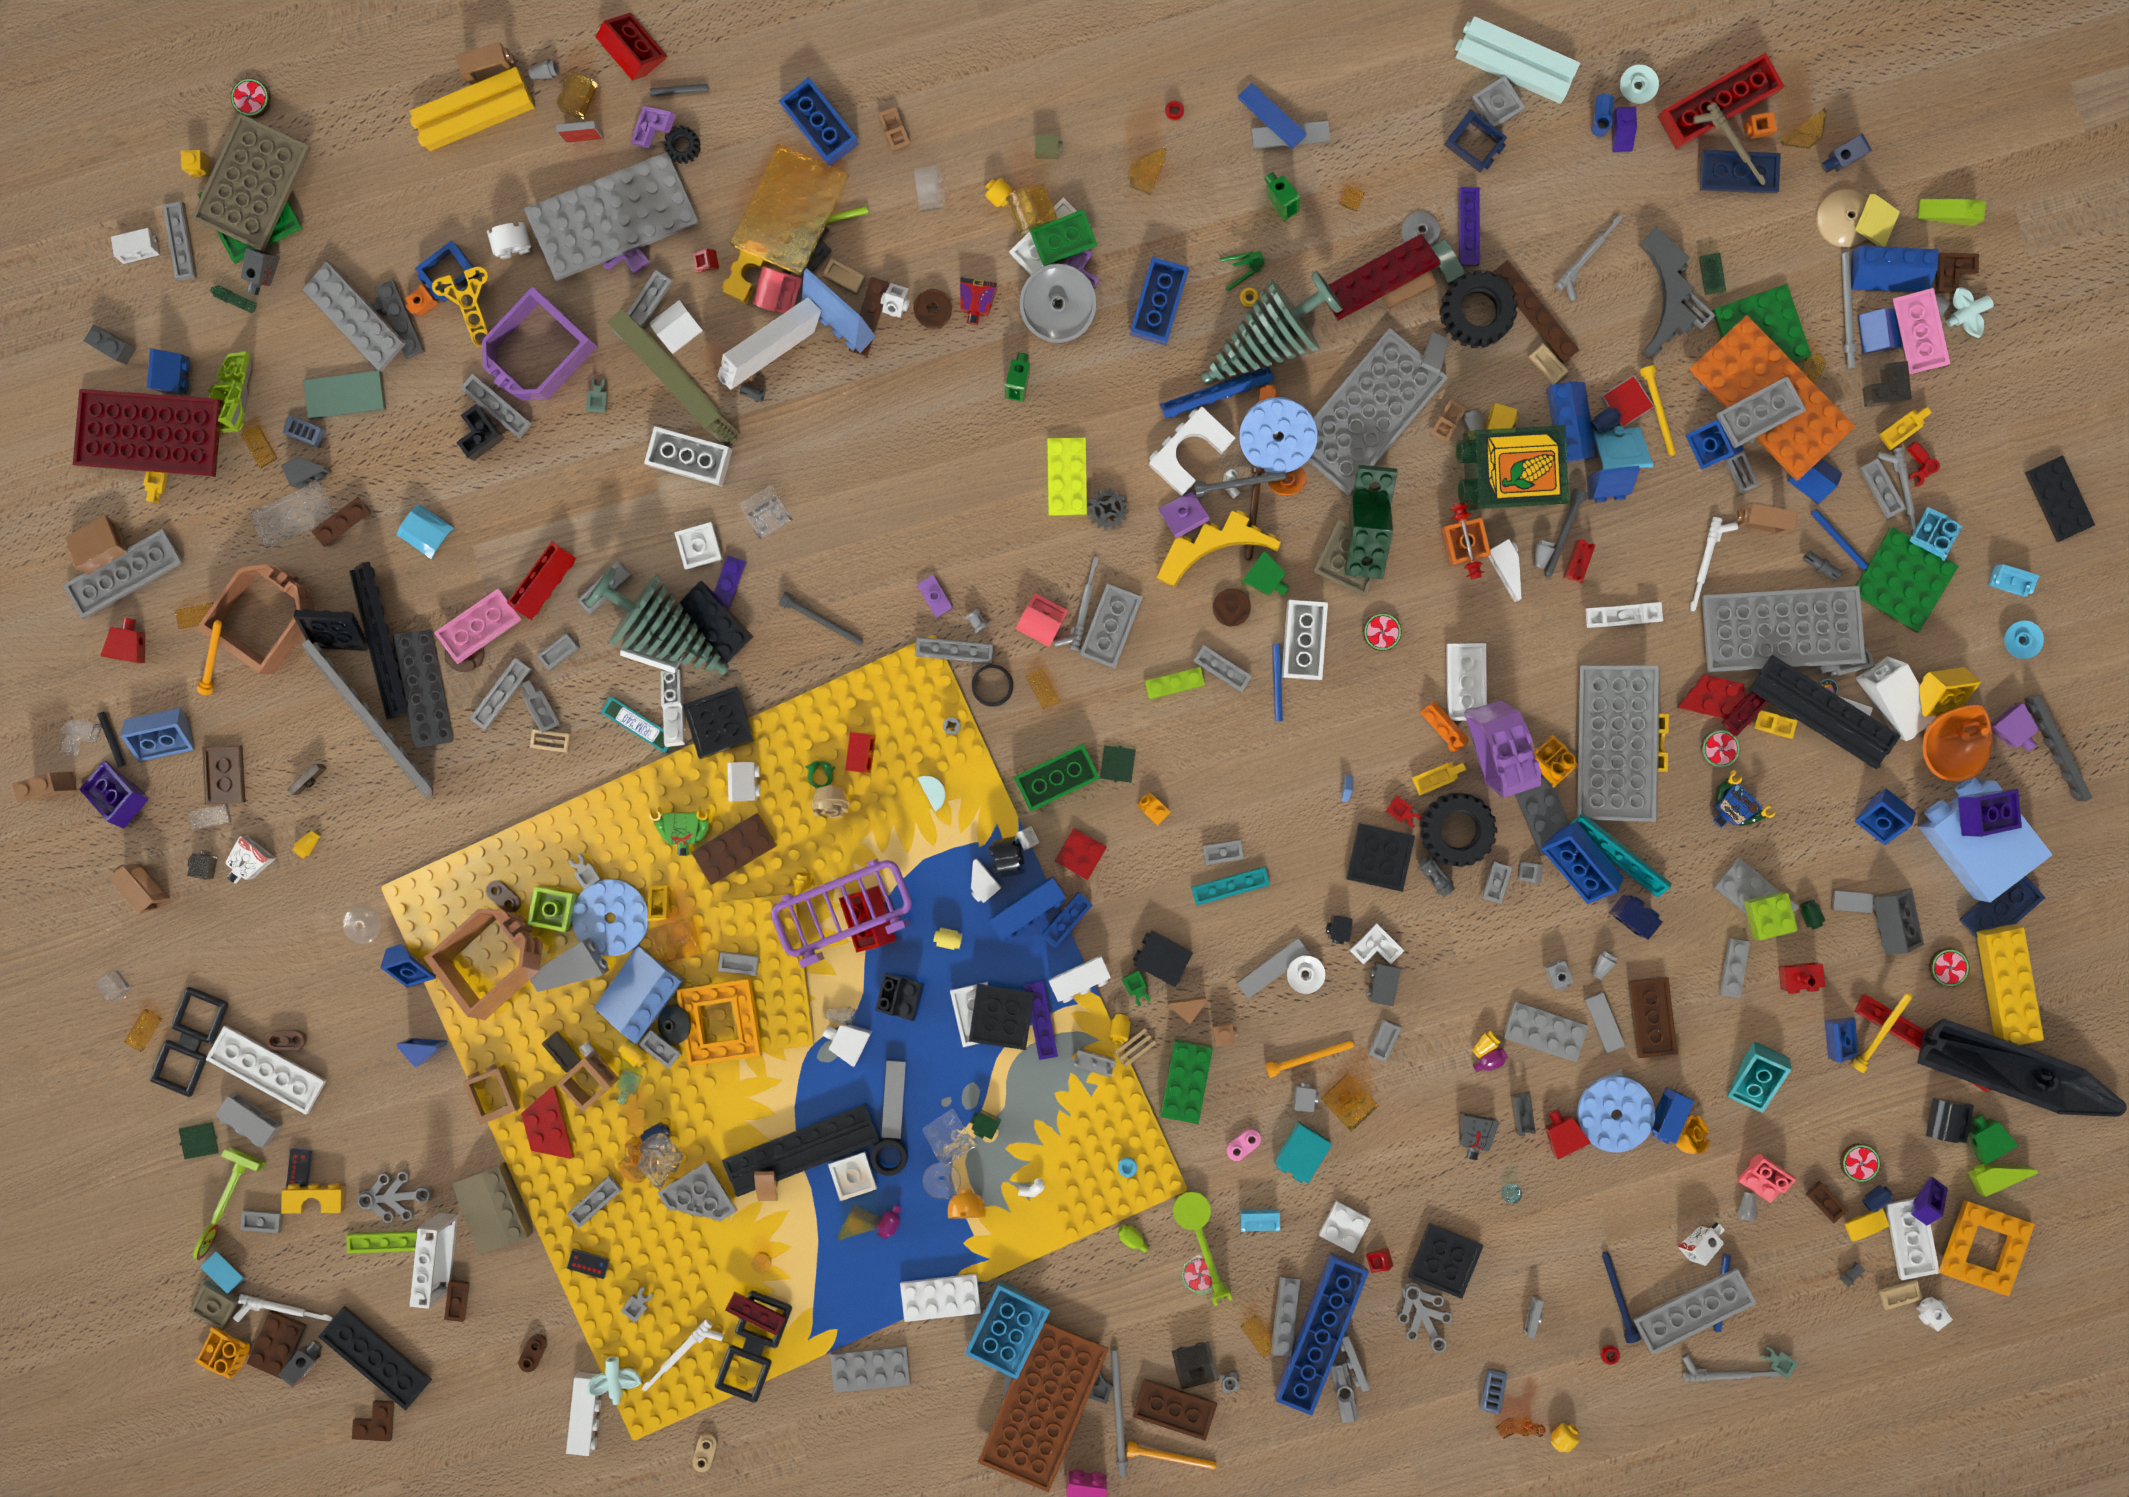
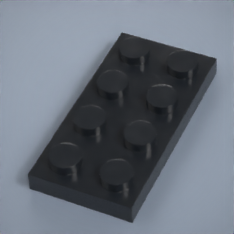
M2063 455L2024 472L2056 542H2060L2095 526Z
M699 581L679 602L683 607L681 614L688 613L691 617L689 622L691 624L696 623L698 626L697 631L704 634L705 640L711 644L713 649L718 652L726 663L730 662L753 638V635L703 581Z

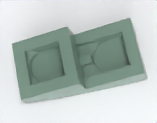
M1446 240L1431 247L1440 260L1441 265L1438 266V269L1448 285L1465 274L1459 260Z

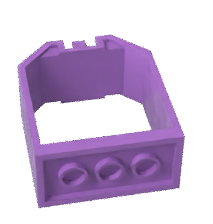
M532 286L483 338V368L496 378L494 382L499 387L520 400H547L598 346ZM540 304L581 343L538 389H525L497 362V348L532 310Z
M1499 700L1464 712L1484 782L1487 786L1503 798L1541 786L1540 765L1534 755L1531 734L1520 711Z

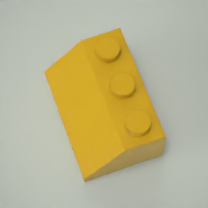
M1965 667L1928 672L1923 677V682L1919 686L1922 714L1925 717L1939 715L1946 710L1965 706L1982 681Z

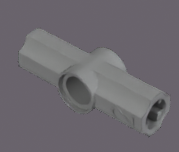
M1335 1361L1331 1367V1374L1342 1422H1355L1359 1417L1346 1361ZM1343 1388L1349 1389L1345 1395L1340 1394V1390Z

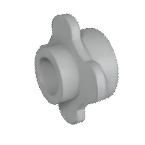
M1232 1371L1228 1375H1220L1219 1381L1222 1382V1391L1224 1393L1240 1389L1241 1385L1237 1381L1238 1375L1236 1372Z

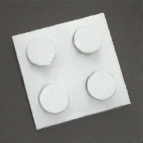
M712 522L674 532L685 570L723 560Z
M866 1151L828 1164L840 1201L877 1189Z
M1336 1200L1319 1232V1236L1354 1253L1371 1219Z

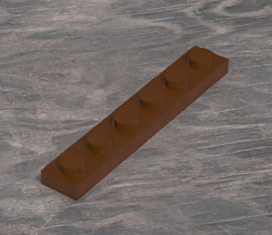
M1508 260L1492 272L1493 276L1497 274L1502 276L1501 280L1504 283L1506 281L1510 283L1509 289L1510 291H1515L1514 301H1518V308L1562 363L1579 351Z

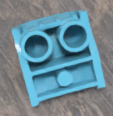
M418 504L410 511L400 525L397 536L433 559L436 550L450 531H453L454 527Z
M1927 507L1909 541L1941 557L1945 561L1963 526L1950 519L1947 515Z

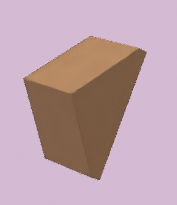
M1204 996L1167 1002L1171 1010L1191 1024L1207 1003V999Z

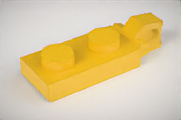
M1928 407L1921 409L1919 412L1914 409L1878 435L1887 448L1891 450L1921 429L1925 424L1923 419L1932 412Z
M145 473L143 485L145 486V491H148L146 501L159 503L160 496L166 488L168 473Z
M1450 762L1411 778L1418 795H1422L1454 782L1455 779L1459 778L1457 774L1465 771L1466 767L1464 763L1453 765Z

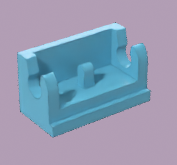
M2004 564L1995 565L1988 586L2027 597L2028 593L2032 594L2034 592L2040 575Z
M1240 1210L1241 1232L1280 1231L1279 1210Z
M218 1251L200 1266L227 1294L232 1292L245 1279Z

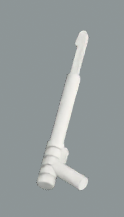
M1713 517L1697 578L1698 584L1693 601L1690 602V611L1696 610L1715 543L1720 541L1722 533L1737 530V522L1721 525L1722 519Z
M240 1294L238 1298V1303L243 1304V1306L233 1316V1319L239 1322L250 1309L260 1311V1308H265L300 1317L309 1316L326 1321L333 1320V1317L327 1314L306 1312V1309L266 1301L262 1298H255Z
M705 1319L682 1346L661 1366V1370L650 1381H646L642 1390L646 1391L694 1343H701L705 1337L722 1341L724 1334L709 1330L713 1324L709 1319Z

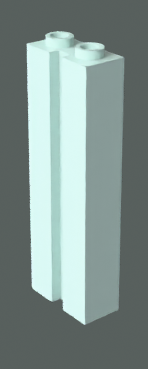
M1475 16L1471 22L1467 21L1463 30L1465 37L1463 40L1459 39L1455 48L1458 51L1455 58L1500 78L1506 76L1508 81L1559 104L1562 103L1580 62Z

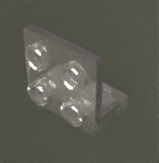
M953 1108L922 1128L937 1159L945 1166L978 1145L976 1140L968 1134L956 1110Z

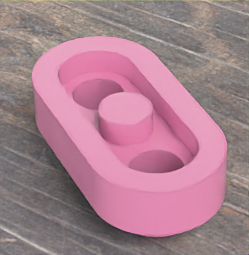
M1252 1128L1246 1129L1232 1140L1226 1149L1228 1157L1234 1161H1240L1260 1145L1261 1136L1259 1132ZM1253 1136L1255 1140L1254 1142H1249L1248 1138ZM1238 1148L1240 1149V1153L1234 1154L1233 1150Z

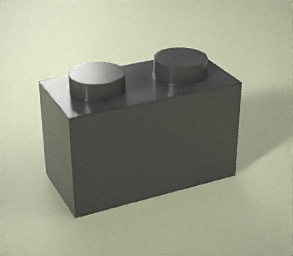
M92 325L83 340L112 359L126 365L136 350L135 347L96 325Z
M1375 962V967L1372 966L1370 971L1372 983L1368 985L1366 996L1369 997L1368 1000L1370 1002L1394 1006L1401 968Z

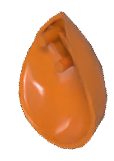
M1967 705L1952 708L1937 715L1927 725L1923 737V756L1931 772L1940 779L1951 782L1966 781L1980 774L1986 767L1992 752L1993 737L1990 720L1984 707L1981 705Z

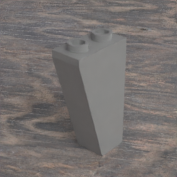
M588 938L540 967V971L530 981L536 991L540 992L601 976L608 972L609 968L607 961L599 954L596 943Z

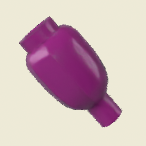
M1496 1048L1482 1056L1480 1062L1473 1065L1476 1072L1482 1069L1491 1071L1502 1066L1508 1056L1503 1048Z
M895 1204L892 1211H887L882 1216L877 1225L878 1236L887 1240L888 1236L894 1235L900 1223V1216L898 1214L902 1209L901 1206Z

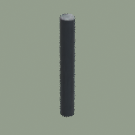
M100 712L97 716L118 767L125 766V761L105 712Z

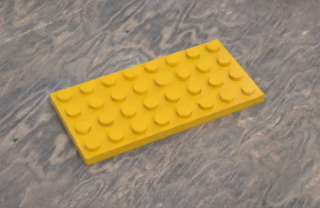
M787 894L718 902L724 951L759 956L757 976L727 972L728 982L751 978L762 1052L814 1045L805 967L801 968L799 963L800 960L804 959V956L794 957L785 952L771 917L774 905L781 902V897ZM796 903L792 906L799 921L798 908ZM786 907L779 911V917L791 947L798 949L802 947V940L789 907ZM731 1001L735 1039H739L734 1004Z

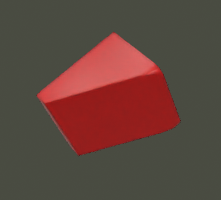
M706 248L693 253L696 273L719 268L716 250Z
M1388 1248L1366 1254L1371 1273L1389 1271L1393 1267Z

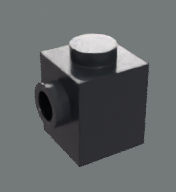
M1337 915L1331 916V922L1327 923L1326 934H1328V938L1333 939L1332 943L1344 945V941H1350L1353 919Z

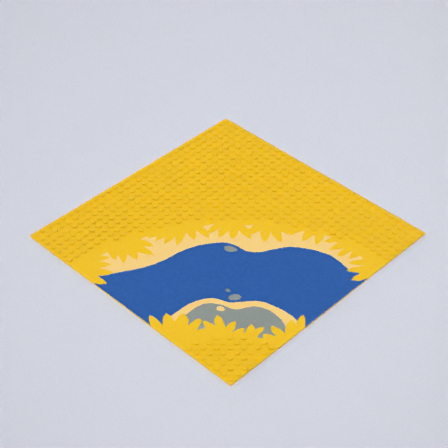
M930 635V636L926 637V638H934V639H937V637H936L935 635ZM916 642L749 718V724L755 740L753 742L703 759L698 758L695 745H689L391 881L381 888L409 951L433 972L424 958L478 909L502 910L486 893V887L490 882L500 880L519 896L521 906L519 910L513 913L514 915H521L528 922L535 886L543 885L578 892V898L584 889L574 876V873L578 870L569 864V860L573 859L578 864L580 859L577 855L582 854L585 857V864L592 863L602 878L601 880L617 879L630 883L644 896L647 904L650 886L668 885L669 907L672 913L668 919L650 921L647 933L638 945L684 977L685 980L678 988L683 989L728 982L727 972L718 971L720 952L724 951L718 902L795 893L794 877H796L797 872L811 874L813 880L810 889H813L868 867L867 862L877 858L879 862L883 860L893 861L901 871L911 896L912 905L908 913L900 916L902 920L908 918L910 925L894 932L896 941L856 953L850 936L814 950L815 954L822 952L824 959L805 967L814 1036L813 1046L765 1051L761 1056L688 1066L685 1041L678 1044L670 1043L682 1053L669 1069L648 1052L645 1056L648 1058L641 1067L637 1065L634 1068L618 1051L628 1038L595 1010L594 1006L637 946L621 955H601L607 961L609 971L598 977L540 992L536 991L529 980L486 1020L467 1017L437 976L435 979L424 982L466 1076L475 1072H479V1074L485 1073V1068L495 1064L497 1067L504 1065L520 1108L489 1121L488 1125L601 1373L606 1371L605 1360L616 1356L619 1357V1370L627 1367L632 1368L638 1372L642 1379V1383L632 1389H622L623 1395L620 1397V1404L617 1405L632 1440H638L734 1396L718 1390L714 1386L729 1346L734 1345L743 1348L746 1340L745 1337L735 1333L739 1317L725 1311L734 1291L745 1297H748L750 1291H756L792 1306V1311L778 1347L772 1348L764 1345L761 1356L772 1361L765 1380L766 1382L903 1320L901 1282L977 1273L978 1285L1187 1190L1185 1181L1132 1065L1130 1064L1125 1067L1114 1053L1122 1044H1115L1109 1038L1112 1021L1096 986L1091 987V991L1081 995L1077 993L1073 995L1074 999L1063 1003V1001L1058 1002L1049 983L1050 978L1085 963L1071 931L1057 948H1054L1041 936L1044 930L1061 912L1060 907L1056 909L1054 906L1048 909L1049 913L1041 919L1036 917L1032 920L1033 924L1025 930L1022 928L1018 929L1017 935L1008 941L1006 939L1001 941L988 922L992 916L1045 882L1047 878L1033 848L1031 847L1024 851L1022 845L1024 864L1021 865V869H1025V873L1000 878L999 875L995 876L993 871L995 860L990 855L989 846L993 844V840L1017 836L1016 833L1024 828L948 661L945 659L915 657ZM950 717L958 719L961 724L960 731L954 735L945 733L943 730L944 721ZM949 721L947 729L955 731L956 722L952 723ZM850 732L876 735L871 773L845 770ZM814 761H826L831 766H835V769L832 771L833 779L830 785L844 789L850 804L848 813L843 812V816L838 818H828V815L820 814L817 817L813 814L811 804L818 788L809 783L808 769L805 766L810 765ZM757 762V766H760V777H757V784L761 786V796H758V800L729 802L727 763ZM821 764L818 765V769L815 770L812 777L813 781L818 785H823L828 780ZM932 776L943 784L946 792L945 801L936 812L917 779L918 777ZM660 807L662 809V816L664 813H697L699 807H701L703 813H706L707 808H709V829L703 839L698 841L697 844H689L688 856H677V844L669 845L667 841L663 840L656 829L654 821L649 817L650 809H652L653 813H657V809ZM758 813L778 846L710 885L691 852ZM976 858L1002 886L1000 890L984 903L981 900L978 902L971 894L973 892L971 889L973 861ZM890 868L879 870L878 872L893 910L903 907L904 900ZM875 872L861 877L865 889L879 885ZM857 879L844 884L848 895L861 891ZM879 885V888H880V891H881V893H882V898H883V901H884L886 910H887L888 913H889L890 910H889V908H888V905H887V903H886L885 897H884L883 892H882V890H881V887H880V885ZM839 886L826 892L841 930L844 931L848 929L839 901V898L844 896ZM497 887L493 888V892L495 894L498 893ZM823 893L809 898L824 937L826 938L838 933ZM510 900L507 901L509 907L512 906V901ZM807 902L797 903L799 924L807 944L821 940ZM612 912L607 913L605 917L610 923H613L616 919L615 914ZM496 919L458 953L451 962L477 997L482 999L518 966L520 949ZM571 925V930L567 932L532 926L534 931L530 934L531 937L537 936L543 943L540 967L580 943L574 932L573 925ZM941 927L963 934L960 949L955 948L952 950L936 946L937 942H933L935 931H939ZM884 973L898 974L925 983L915 1021L891 1016L875 1010ZM1044 981L1058 1057L1039 1060L1031 1020L1026 1050L981 1043L963 1047L950 990L988 982V985L1025 990L1024 984ZM677 991L665 1008L671 1005L679 1006ZM731 1001L700 1006L706 1043L735 1039ZM659 1016L657 1017V1019L655 1020V1022L652 1024V1026L650 1027V1029L647 1031V1033L645 1034V1036L648 1034V1032H649L651 1029H653L656 1033H658V1034L662 1037V1035L660 1034L659 1028H658V1018H659ZM841 1023H847L872 1031L854 1067L829 1050L832 1040L823 1036L827 1026L838 1030ZM556 1031L563 1036L582 1060L585 1056L578 1048L589 1041L596 1053L602 1056V1060L619 1078L611 1088L583 1112L557 1084L571 1070L566 1073L542 1045ZM1078 1048L1116 1058L1112 1076L1108 1077L1074 1067ZM886 1061H906L902 1133L899 1140L907 1148L908 1160L900 1173L894 1176H885L879 1174L874 1169L871 1163V1153L877 1144L874 1143L777 1181V1201H758L756 1190L739 1197L735 1195V1190L722 1162L724 1158L866 1103L880 1140L884 1139L882 1138ZM584 1066L572 1076L573 1080L589 1098L593 1097L602 1088ZM496 1074L473 1083L485 1113L507 1105ZM552 1086H556L574 1153V1157L571 1159L531 1151L521 1113ZM980 1109L1001 1119L992 1140L985 1136L980 1138L971 1130L973 1124L970 1121L974 1113H979ZM659 1122L667 1124L671 1131V1134H669L670 1138L653 1148H646L640 1137L644 1130ZM889 1145L879 1151L878 1159L884 1167L892 1168L900 1162L901 1154L896 1147ZM866 1151L877 1189L840 1201L828 1164ZM1124 1157H1131L1137 1163V1171L1131 1177H1124L1118 1171V1163ZM708 1161L738 1210L722 1221H717L704 1216L699 1217L686 1214V1212L669 1210L657 1192ZM609 1175H612L623 1189L578 1228L567 1213ZM1036 1178L1044 1180L1045 1188L1036 1197L1018 1196L1019 1186L1031 1187ZM971 1189L972 1193L982 1197L985 1203L986 1217L949 1219L947 1214L948 1203L954 1195L960 1194V1190ZM895 1204L902 1207L898 1214L900 1216V1223L894 1235L888 1236L886 1240L877 1235V1225L882 1216L887 1211H892ZM577 1249L610 1259L605 1278L601 1279L567 1269L572 1250ZM646 1286L643 1294L649 1296L653 1292L654 1295L649 1301L645 1302L648 1307L635 1323L623 1314L621 1309L633 1294L638 1297L639 1290ZM754 1300L755 1302L765 1307H768L780 1314L783 1313V1310ZM705 1319H709L713 1324L709 1330L724 1334L722 1341L705 1337L701 1343H694L646 1391L642 1390L646 1381H650L661 1370V1366L682 1346ZM749 1322L745 1324L744 1329L771 1339L774 1337V1334ZM734 1354L724 1383L744 1391L753 1388L756 1385L763 1365Z

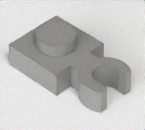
M578 854L580 862L576 864L572 859L569 860V864L578 870L574 873V876L585 890L602 878L592 863L586 865L585 857L582 854Z
M646 1286L639 1290L638 1297L633 1294L621 1309V1312L635 1323L648 1307L645 1302L649 1301L654 1295L653 1292L649 1296L643 1294Z

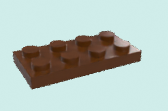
M756 813L691 853L710 885H713L778 845L760 815Z
M1669 977L1628 981L1637 1057L1647 1058L1678 1054Z
M1144 1378L1132 1416L1206 1441L1217 1402Z

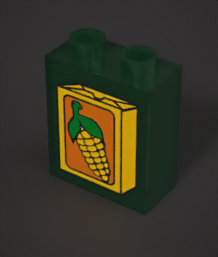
M1566 425L1474 430L1463 433V440L1457 441L1456 458L1459 464H1464L1465 479H1460L1458 483V498L1461 503L1469 505L1466 511L1569 504Z

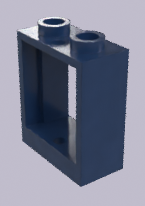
M1470 109L1449 136L1444 146L1481 173L1484 168L1488 170L1495 161L1492 159L1494 154H1500L1505 148L1506 144L1504 141L1507 136ZM1470 123L1497 143L1483 162H1480L1456 143Z

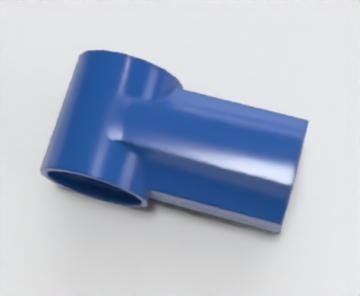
M1610 94L1596 96L1591 131L1597 137L1606 135L1613 123L1614 97ZM1598 122L1604 123L1606 128H1601Z

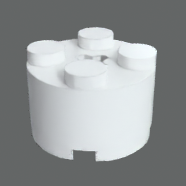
M518 222L519 226L508 223L493 227L492 231L487 230L493 255L501 259H507L512 257V253L519 252L520 255L530 253L531 243L524 222Z

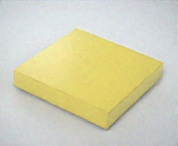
M1870 194L1855 231L1877 246L1885 247L1900 211L1876 194Z

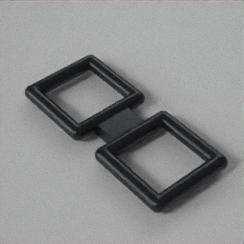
M192 987L185 989L171 1024L173 1030L182 1034L178 1043L171 1040L164 1042L150 1077L152 1083L187 1097L193 1095L207 1061V1055L198 1052L202 1041L208 1044H212L215 1041L229 1006L227 1001ZM191 996L219 1007L208 1035L180 1024ZM170 1049L198 1060L187 1088L159 1077Z
M750 1291L747 1298L783 1310L782 1315L786 1316V1319L777 1336L774 1335L773 1339L744 1329L747 1321L739 1318L735 1333L746 1338L743 1348L734 1345L729 1346L714 1386L718 1390L756 1403L772 1364L771 1359L761 1356L764 1345L772 1348L778 1347L792 1311V1306L756 1291ZM734 1354L763 1365L752 1394L724 1383Z

